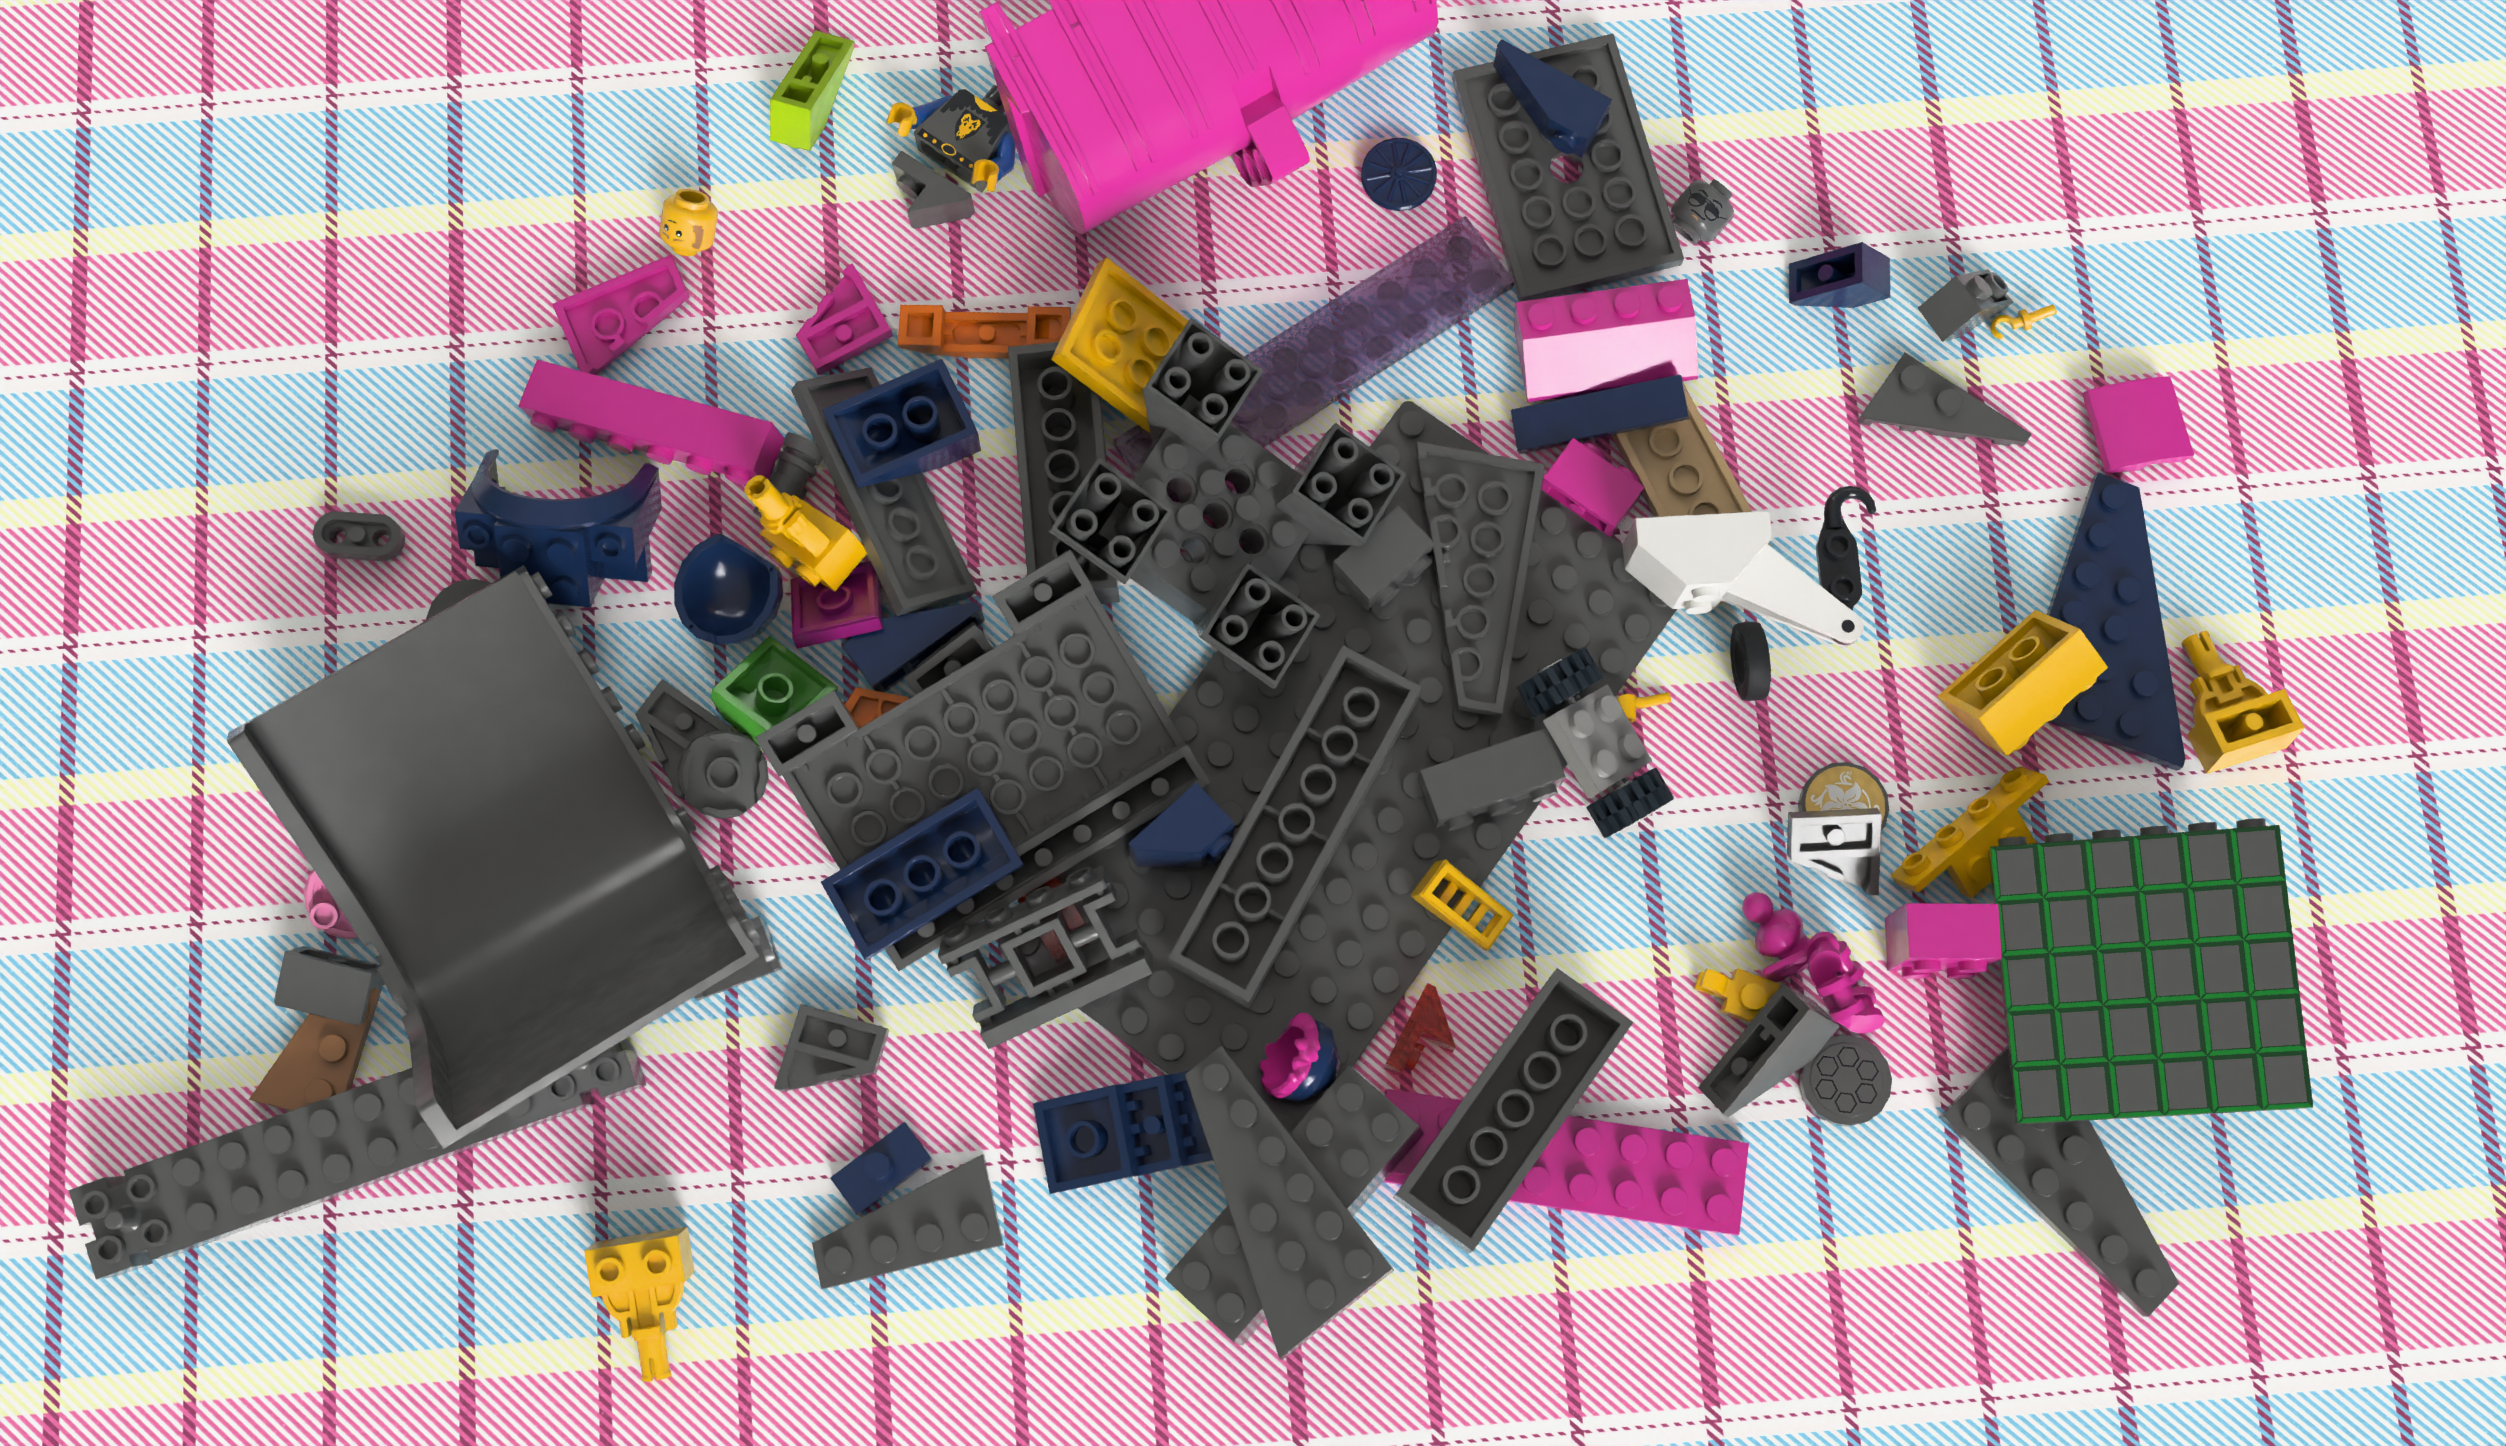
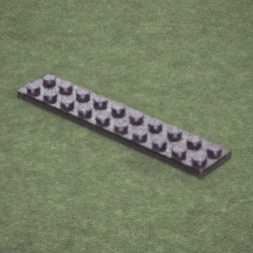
M1464 216L1247 354L1245 357L1264 371L1230 424L1263 448L1512 289L1515 282L1469 219ZM1139 425L1134 426L1113 440L1114 447L1132 472L1152 444L1151 434ZM1167 489L1170 499L1179 503L1177 494Z

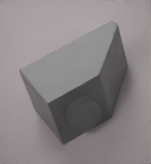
M973 620L942 645L938 646L908 673L904 680L913 692L918 694L995 647Z

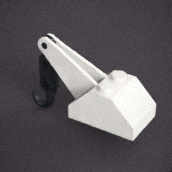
M1855 486L1840 487L1829 495L1824 507V522L1816 543L1819 584L1768 545L1772 538L1770 511L1635 518L1623 542L1625 570L1672 609L1685 608V612L1688 614H1701L1711 611L1712 607H1716L1721 601L1814 635L1837 646L1848 647L1858 640L1864 630L1862 619L1853 611V607L1862 596V582L1857 542L1842 518L1841 506L1848 499H1857L1866 506L1869 514H1875V502L1867 491Z

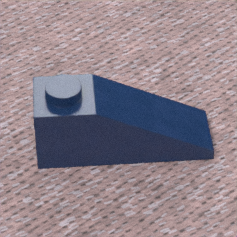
M1501 39L1496 48L1493 64L1497 72L1542 135L1551 141L1552 145L1559 151L1566 154L1573 153L1582 158L1606 120L1612 99Z
M976 602L882 618L883 629L847 637L848 641L842 644V646L872 689L886 692L903 680L908 673L938 646L950 639L971 621L974 620L977 625H980L985 619L981 608Z

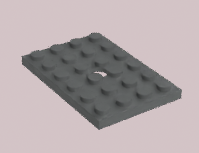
M1614 34L1528 53L1612 99L1606 120L1582 158L1573 153L1566 154L1559 151L1552 145L1551 141L1542 135L1493 66L1494 61L1453 71L1452 81L1518 302L1548 298L1682 265L1684 256ZM1560 156H1568L1573 162L1580 163L1582 167L1581 177L1572 183H1562L1556 180L1550 171L1553 160Z

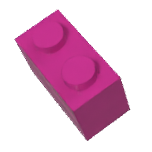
M1572 438L1543 477L1541 490L1611 537L1638 502L1644 486L1639 483L1638 477L1629 469L1622 466L1617 468L1603 459L1604 455L1597 447L1587 442L1580 443Z

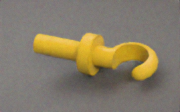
M2054 304L2030 313L2026 309L2018 311V317L2016 318L2009 315H2000L1993 319L1990 330L1994 337L2002 339L2004 335L1997 332L1995 328L1998 323L2007 322L2013 330L2022 327L2024 331L2032 329L2033 322L2055 315L2057 311Z

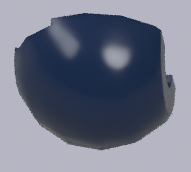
M715 534L697 544L682 561L674 582V605L681 623L696 638L716 645L741 644L760 635L776 618L783 598L782 573L779 567L723 534Z

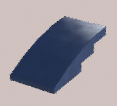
M1189 1071L1156 1076L1126 1084L1111 1085L1033 1103L1049 1194L1213 1161L1185 1074Z

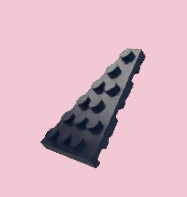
M2098 472L2092 478L2046 614L2081 629L2108 668L2097 677L2093 686L2075 696L2063 707L2060 715L2048 721V723L2178 771L2183 768L2186 759L2140 488Z

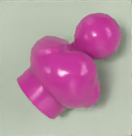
M1754 892L1747 895L1742 903V912L1749 921L1760 923L1755 936V947L1759 954L1783 960L1806 948L1809 938L1803 933V921L1798 913L1791 909L1773 911V902L1764 893Z

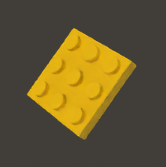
M1105 257L1097 263L1051 360L1150 434L1143 389L1188 320L1109 258Z

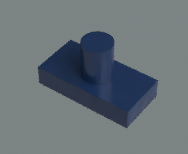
M904 1122L830 1177V1179L855 1214L859 1216L933 1159L908 1124Z

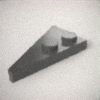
M1905 352L1857 420L1862 425L1871 426L1873 422L1900 426L1899 430L1915 432L1921 430L1928 432L1930 435L1965 440L1967 436L1990 439L1992 444L2004 446L2013 444L2023 446L2032 435Z

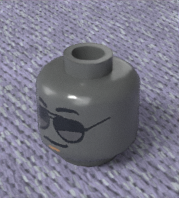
M1715 179L1710 184L1701 180L1693 181L1671 206L1675 230L1693 244H1697L1699 241L1706 243L1713 241L1734 217V209L1729 202V199L1733 196L1732 193Z

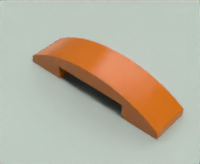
M900 305L898 347L916 352L952 357L1009 358L1008 347L1060 342L1071 319V307L1028 306L1027 313L945 312L943 305Z

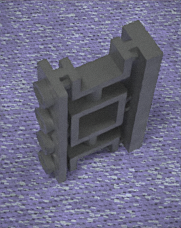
M1104 865L1093 870L1091 867L1081 868L1069 875L1066 879L1067 882L1053 889L1049 886L1038 888L1025 898V902L1009 908L1008 905L1000 906L989 912L984 917V921L968 927L966 924L957 926L944 935V940L940 943L938 958L942 964L947 965L950 977L972 968L988 999L974 1005L972 1014L976 1023L979 1022L981 1026L980 1035L988 1049L1153 973V956L1145 941L1141 942V936L1137 929L1116 938L1100 907L1116 900V889L1112 883L1110 884ZM1083 900V908L1090 922L1070 930L1060 910ZM1054 929L1070 960L1034 976L1018 946ZM1001 938L1000 946L1008 960L989 969L978 948ZM1100 938L1110 957L1087 968L1088 961L1080 946ZM1017 976L1028 996L1006 1005V998L999 984Z

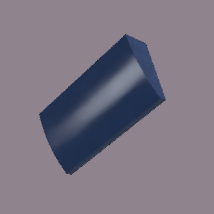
M976 788L820 883L864 960L867 961L1020 869L1024 864L984 794L979 788Z

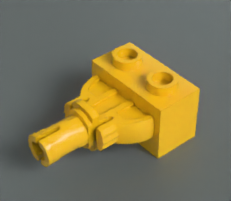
M757 475L746 484L744 492L758 507V511L762 516L759 520L764 529L760 535L772 547L768 554L786 569H789L792 564L796 566L795 572L810 585L816 587L820 582L835 592L867 555L865 547L848 528L797 496H790L786 492L781 494L764 476Z
M2208 631L2200 632V638L2195 633L2184 639L2181 645L2186 650L2199 675L2189 685L2196 701L2193 708L2195 726L2187 734V737L2206 774L2286 749L2303 731L2305 726L2285 689L2268 694L2259 684L2245 677L2240 665L2232 666L2224 663Z
M688 1227L595 1242L584 1251L591 1297L602 1296L609 1313L619 1321L621 1338H627L632 1335L634 1341H637L642 1382H651L653 1377H656L657 1381L672 1376L669 1368L665 1333L678 1326L676 1308L683 1296L684 1282L695 1272Z

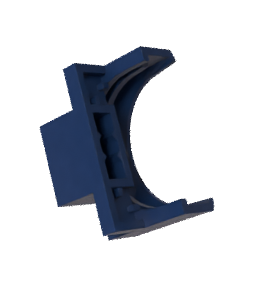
M494 449L486 452L473 481L455 510L460 549L474 551L475 566L499 568L500 578L524 565L530 576L539 572L553 594L545 599L548 604L590 608L605 578L640 582L649 581L652 574L649 535L662 509L658 467L645 463L631 481L616 490L604 494L576 499H542L516 494L506 490V487L499 486L496 465L499 450Z

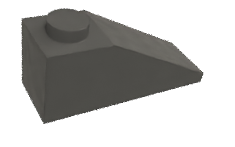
M1783 983L1698 1088L1723 1115L1729 1117L1811 1062L1840 1025L1837 1022H1833L1831 1017L1814 1000Z

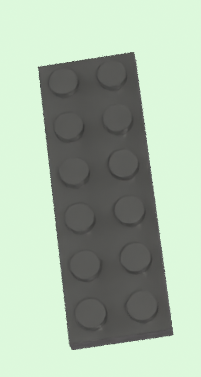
M872 367L797 381L791 392L896 616L970 598L977 588L923 474L918 473L858 488L822 412L827 407L879 386L880 384Z

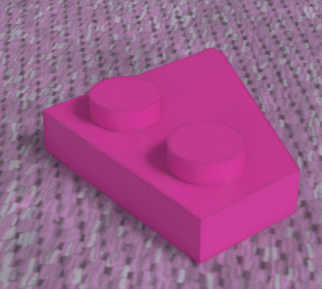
M853 263L844 269L842 280L831 294L827 293L817 306L816 314L807 319L796 334L801 347L818 376L893 337L891 328Z

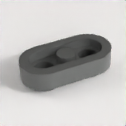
M329 512L320 517L313 528L315 544L328 556L334 558L387 561L396 557L402 551L405 544V534L401 526L391 517L381 514ZM340 532H346V538L340 543H335L336 535ZM383 535H389L388 543L378 546L379 538Z

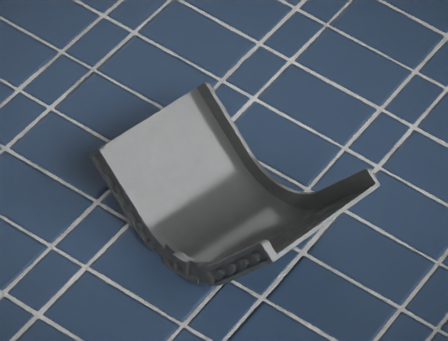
M524 565L228 732L227 743L327 888L363 946L367 947L373 943L377 949L379 956L376 958L381 966L376 969L394 1002L407 1013L401 1019L410 1044L416 1109L443 1149L760 957L752 943L760 938L719 865L710 869L692 839L690 833L697 828L683 806L675 811L639 752L646 745L632 723L626 727L623 726L616 714L623 709L610 686L602 690L592 676L600 671L586 648L577 652L569 637L576 634L573 626L563 610L554 614L545 599L553 594L540 573L536 572L530 576Z

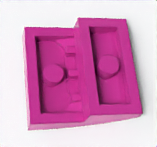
M2170 376L2115 383L2090 389L2082 393L2105 473L2139 471L2150 464L2183 462L2194 456Z

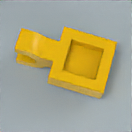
M1706 968L1704 972L1698 973L1693 989L1724 999L1720 1013L1751 1023L1779 989L1780 984L1739 968L1733 970L1731 979Z

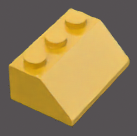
M2034 610L1937 697L1985 745L2005 756H2009L2013 751H2017L2025 746L2030 736L2041 726L2059 716L2063 707L2075 696L2093 686L2097 677L2108 666L2081 629Z

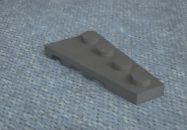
M982 1154L813 1242L812 1246L821 1289H828L1004 1246L985 1155Z

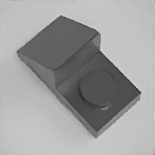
M902 150L892 162L897 186L910 197L916 198L907 212L912 228H923L971 218L974 214L975 209L971 193Z

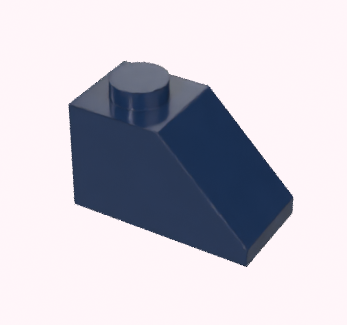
M1863 242L1789 263V303L1794 306L1855 308L1891 298L1890 258Z

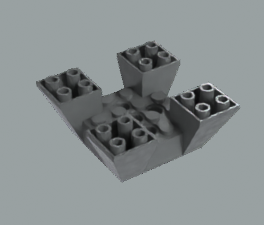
M1191 318L1143 389L1152 440L1151 446L1129 479L1098 457L1049 532L1121 583L1126 584L1129 578L1192 621L1201 639L1274 689L1321 615L1278 585L1279 580L1302 544L1363 545L1407 474L1337 423L1332 425L1294 469L1235 428L1230 422L1264 370ZM1225 480L1234 485L1237 494L1227 488ZM1167 489L1177 494L1179 503L1170 499ZM1203 514L1213 520L1215 529L1205 523ZM1239 539L1247 543L1250 554L1242 550ZM1180 548L1187 550L1191 554L1193 564L1184 560Z

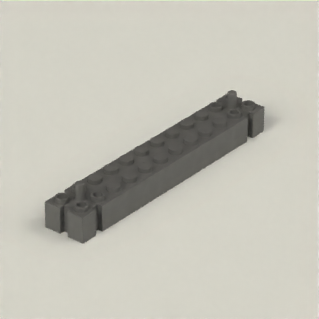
M619 1042L443 1149L416 1109L412 1068L126 1169L123 1171L125 1176L104 1177L70 1189L69 1194L79 1226L92 1225L96 1240L85 1244L95 1280L116 1277L153 1264L152 1260L181 1254L594 1105L591 1093L599 1091L601 1098H614L647 1085L636 1051H623Z

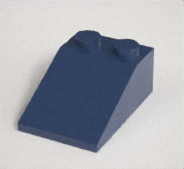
M939 359L822 410L858 488L943 468L981 451L978 431L943 359Z

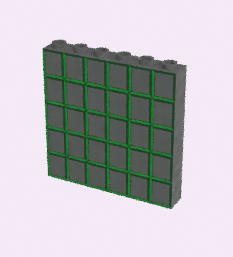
M2264 818L2236 821L2237 828L2217 829L2216 822L2189 824L2188 832L2169 833L2168 826H2151L2140 828V835L2121 837V830L2112 829L2092 832L2093 839L2074 840L2072 833L2046 835L2045 843L2026 844V837L1998 839V846L1990 847L1988 854L1993 904H1998L2002 956L1999 964L2016 1124L2314 1108L2280 825L2266 826Z

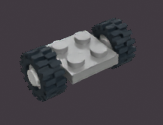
M1585 647L1545 667L1538 674L1516 688L1534 718L1566 701L1563 704L1564 709L1546 718L1543 722L1588 799L1608 787H1611L1612 790L1617 788L1586 807L1602 836L1606 838L1648 817L1652 812L1672 801L1674 796L1657 767L1624 784L1628 781V775L1652 762V759L1608 684L1582 699L1579 695L1575 698L1573 697L1604 678Z

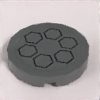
M1843 1034L1831 1037L1813 1060L1801 1068L1798 1083L1803 1101L1814 1115L1831 1124L1849 1127L1866 1123L1883 1110L1890 1098L1892 1076L1887 1060L1876 1046L1861 1037Z

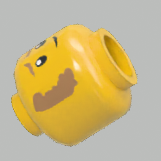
M693 189L678 190L663 202L659 236L665 244L672 247L675 253L682 256H694L697 252L707 250L713 245L718 209L703 192Z

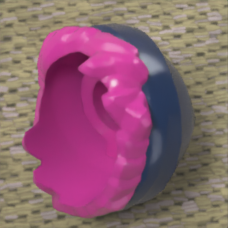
M1299 1013L1293 1017L1287 1029L1274 1043H1268L1265 1046V1053L1268 1058L1261 1060L1259 1063V1068L1263 1073L1261 1085L1265 1091L1276 1098L1292 1101H1303L1329 1089L1336 1081L1340 1071V1058L1334 1041L1333 1031L1325 1024L1314 1020L1307 1013Z

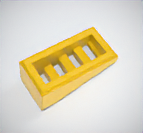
M1446 859L1436 861L1411 893V897L1485 951H1489L1514 916ZM1445 879L1448 881V884L1439 896L1436 897L1432 893L1441 880ZM1459 889L1463 892V895L1451 909L1447 906V903ZM1474 900L1478 903V906L1466 921L1461 916ZM1490 911L1494 916L1483 931L1479 932L1475 927L1486 912Z

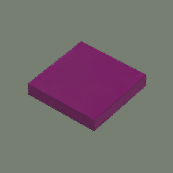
M871 560L859 563L835 592L820 582L814 587L801 577L790 579L792 639L797 649L883 629L880 580Z

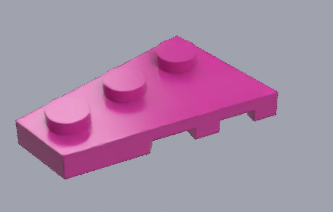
M669 255L555 302L552 305L580 371L598 375L688 300L690 295L672 255Z

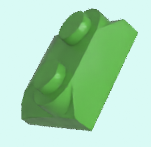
M769 636L712 689L711 700L728 723L759 745L755 737L835 690L837 692L838 686L772 636Z

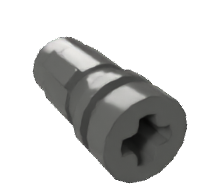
M787 432L782 445L783 451H780L777 464L771 473L769 481L781 494L786 492L790 496L795 495L804 500L808 492L804 486L809 477L813 478L817 470L814 466L820 465L823 458L816 443L800 435ZM755 506L753 512L757 516L762 517L758 507Z

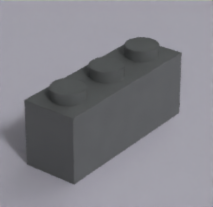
M1543 728L1422 769L1417 780L1435 829L1447 825L1448 830L1452 831L1473 823L1472 816L1489 811L1491 816H1497L1516 808L1514 803L1528 797H1531L1533 802L1550 798L1558 793L1557 787L1562 785L1566 776L1547 728Z

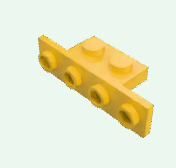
M2021 766L2004 774L1995 787L1984 796L1972 801L1963 814L1951 824L1940 828L1934 838L1919 851L1908 855L1903 860L1902 865L1891 874L1894 882L1919 893L1942 872L1947 870L1959 892L1969 898L1974 897L1991 882L1988 851L1990 847L1998 846V839L2026 837V844L2036 843L2017 809L2050 782L2047 776Z

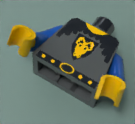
M993 85L982 100L966 89H961L953 96L948 95L915 107L899 102L892 105L886 123H900L897 133L902 137L908 136L910 130L915 129L914 136L918 151L982 193L985 189L994 192L997 182L1014 169L1016 146L1007 117L1003 114L1005 110L997 85Z

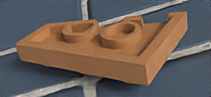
M378 988L371 990L365 1021L360 1025L308 1014L249 1100L295 1110L351 1090L382 990Z

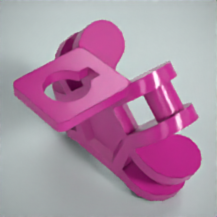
M1830 932L1815 934L1809 939L1805 949L1762 970L1765 977L1774 982H1780L1808 968L1810 977L1816 985L1815 989L1828 1007L1829 1015L1833 1022L1840 1023L1851 1032L1868 1033L1879 1029L1884 1024L1885 1020L1881 1010L1874 1007L1877 1000L1874 990L1867 986L1851 988L1862 978L1864 970L1859 962L1850 959L1851 950L1845 941H1838L1837 937Z

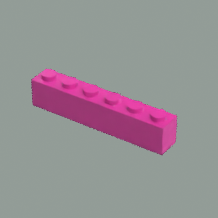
M538 359L518 405L531 418L530 424L545 432L555 433L557 428L568 431L570 436L585 443H593L597 439L607 442L609 447L622 453L632 454L633 449L645 452L647 457L662 464L670 465L672 460L685 463L688 469L702 475H710L711 471L725 474L728 480L742 486H746L748 481L757 475H762L768 480L770 479L785 440L774 424L769 421Z

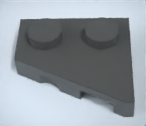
M800 1004L774 1089L785 1092L876 1074L890 1030L882 1026Z

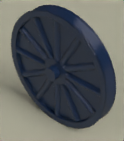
M1391 138L1376 144L1365 156L1361 171L1362 185L1369 198L1377 205L1394 211L1410 210L1424 203L1432 194L1437 178L1436 164L1430 152L1420 143L1407 138Z

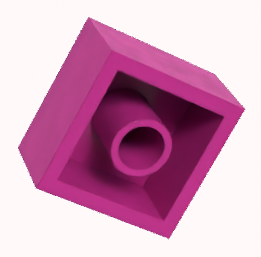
M1906 903L1885 917L1887 971H1902V978L1930 977V972L1947 971V978L1949 979L1974 978L1975 973L1987 971L1988 965L2002 959L1998 904Z

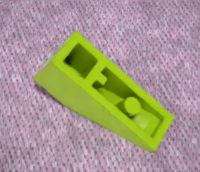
M814 31L770 98V141L785 144L791 148L811 151L826 126L852 56L855 41Z

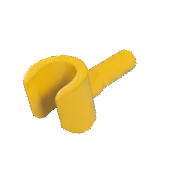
M1669 692L1646 697L1623 694L1617 700L1629 722L1632 723L1636 721V709L1670 703L1671 696Z

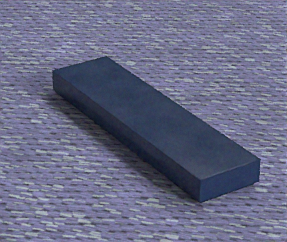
M1681 374L1511 410L1516 446L1519 454L1567 445L1572 438L1581 442L1690 419Z

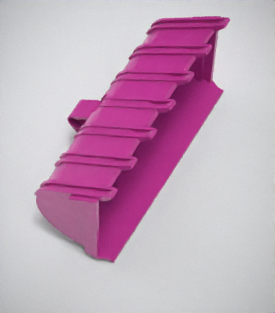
M1047 0L1052 8L1051 10L1017 29H1014L998 2L979 11L985 29L992 40V43L986 45L985 49L1026 181L1038 197L1047 194L1060 214L1079 234L1088 232L1228 156H1231L1240 175L1250 187L1273 184L1310 162V157L1292 120L1430 37L1436 32L1438 25L1437 0Z

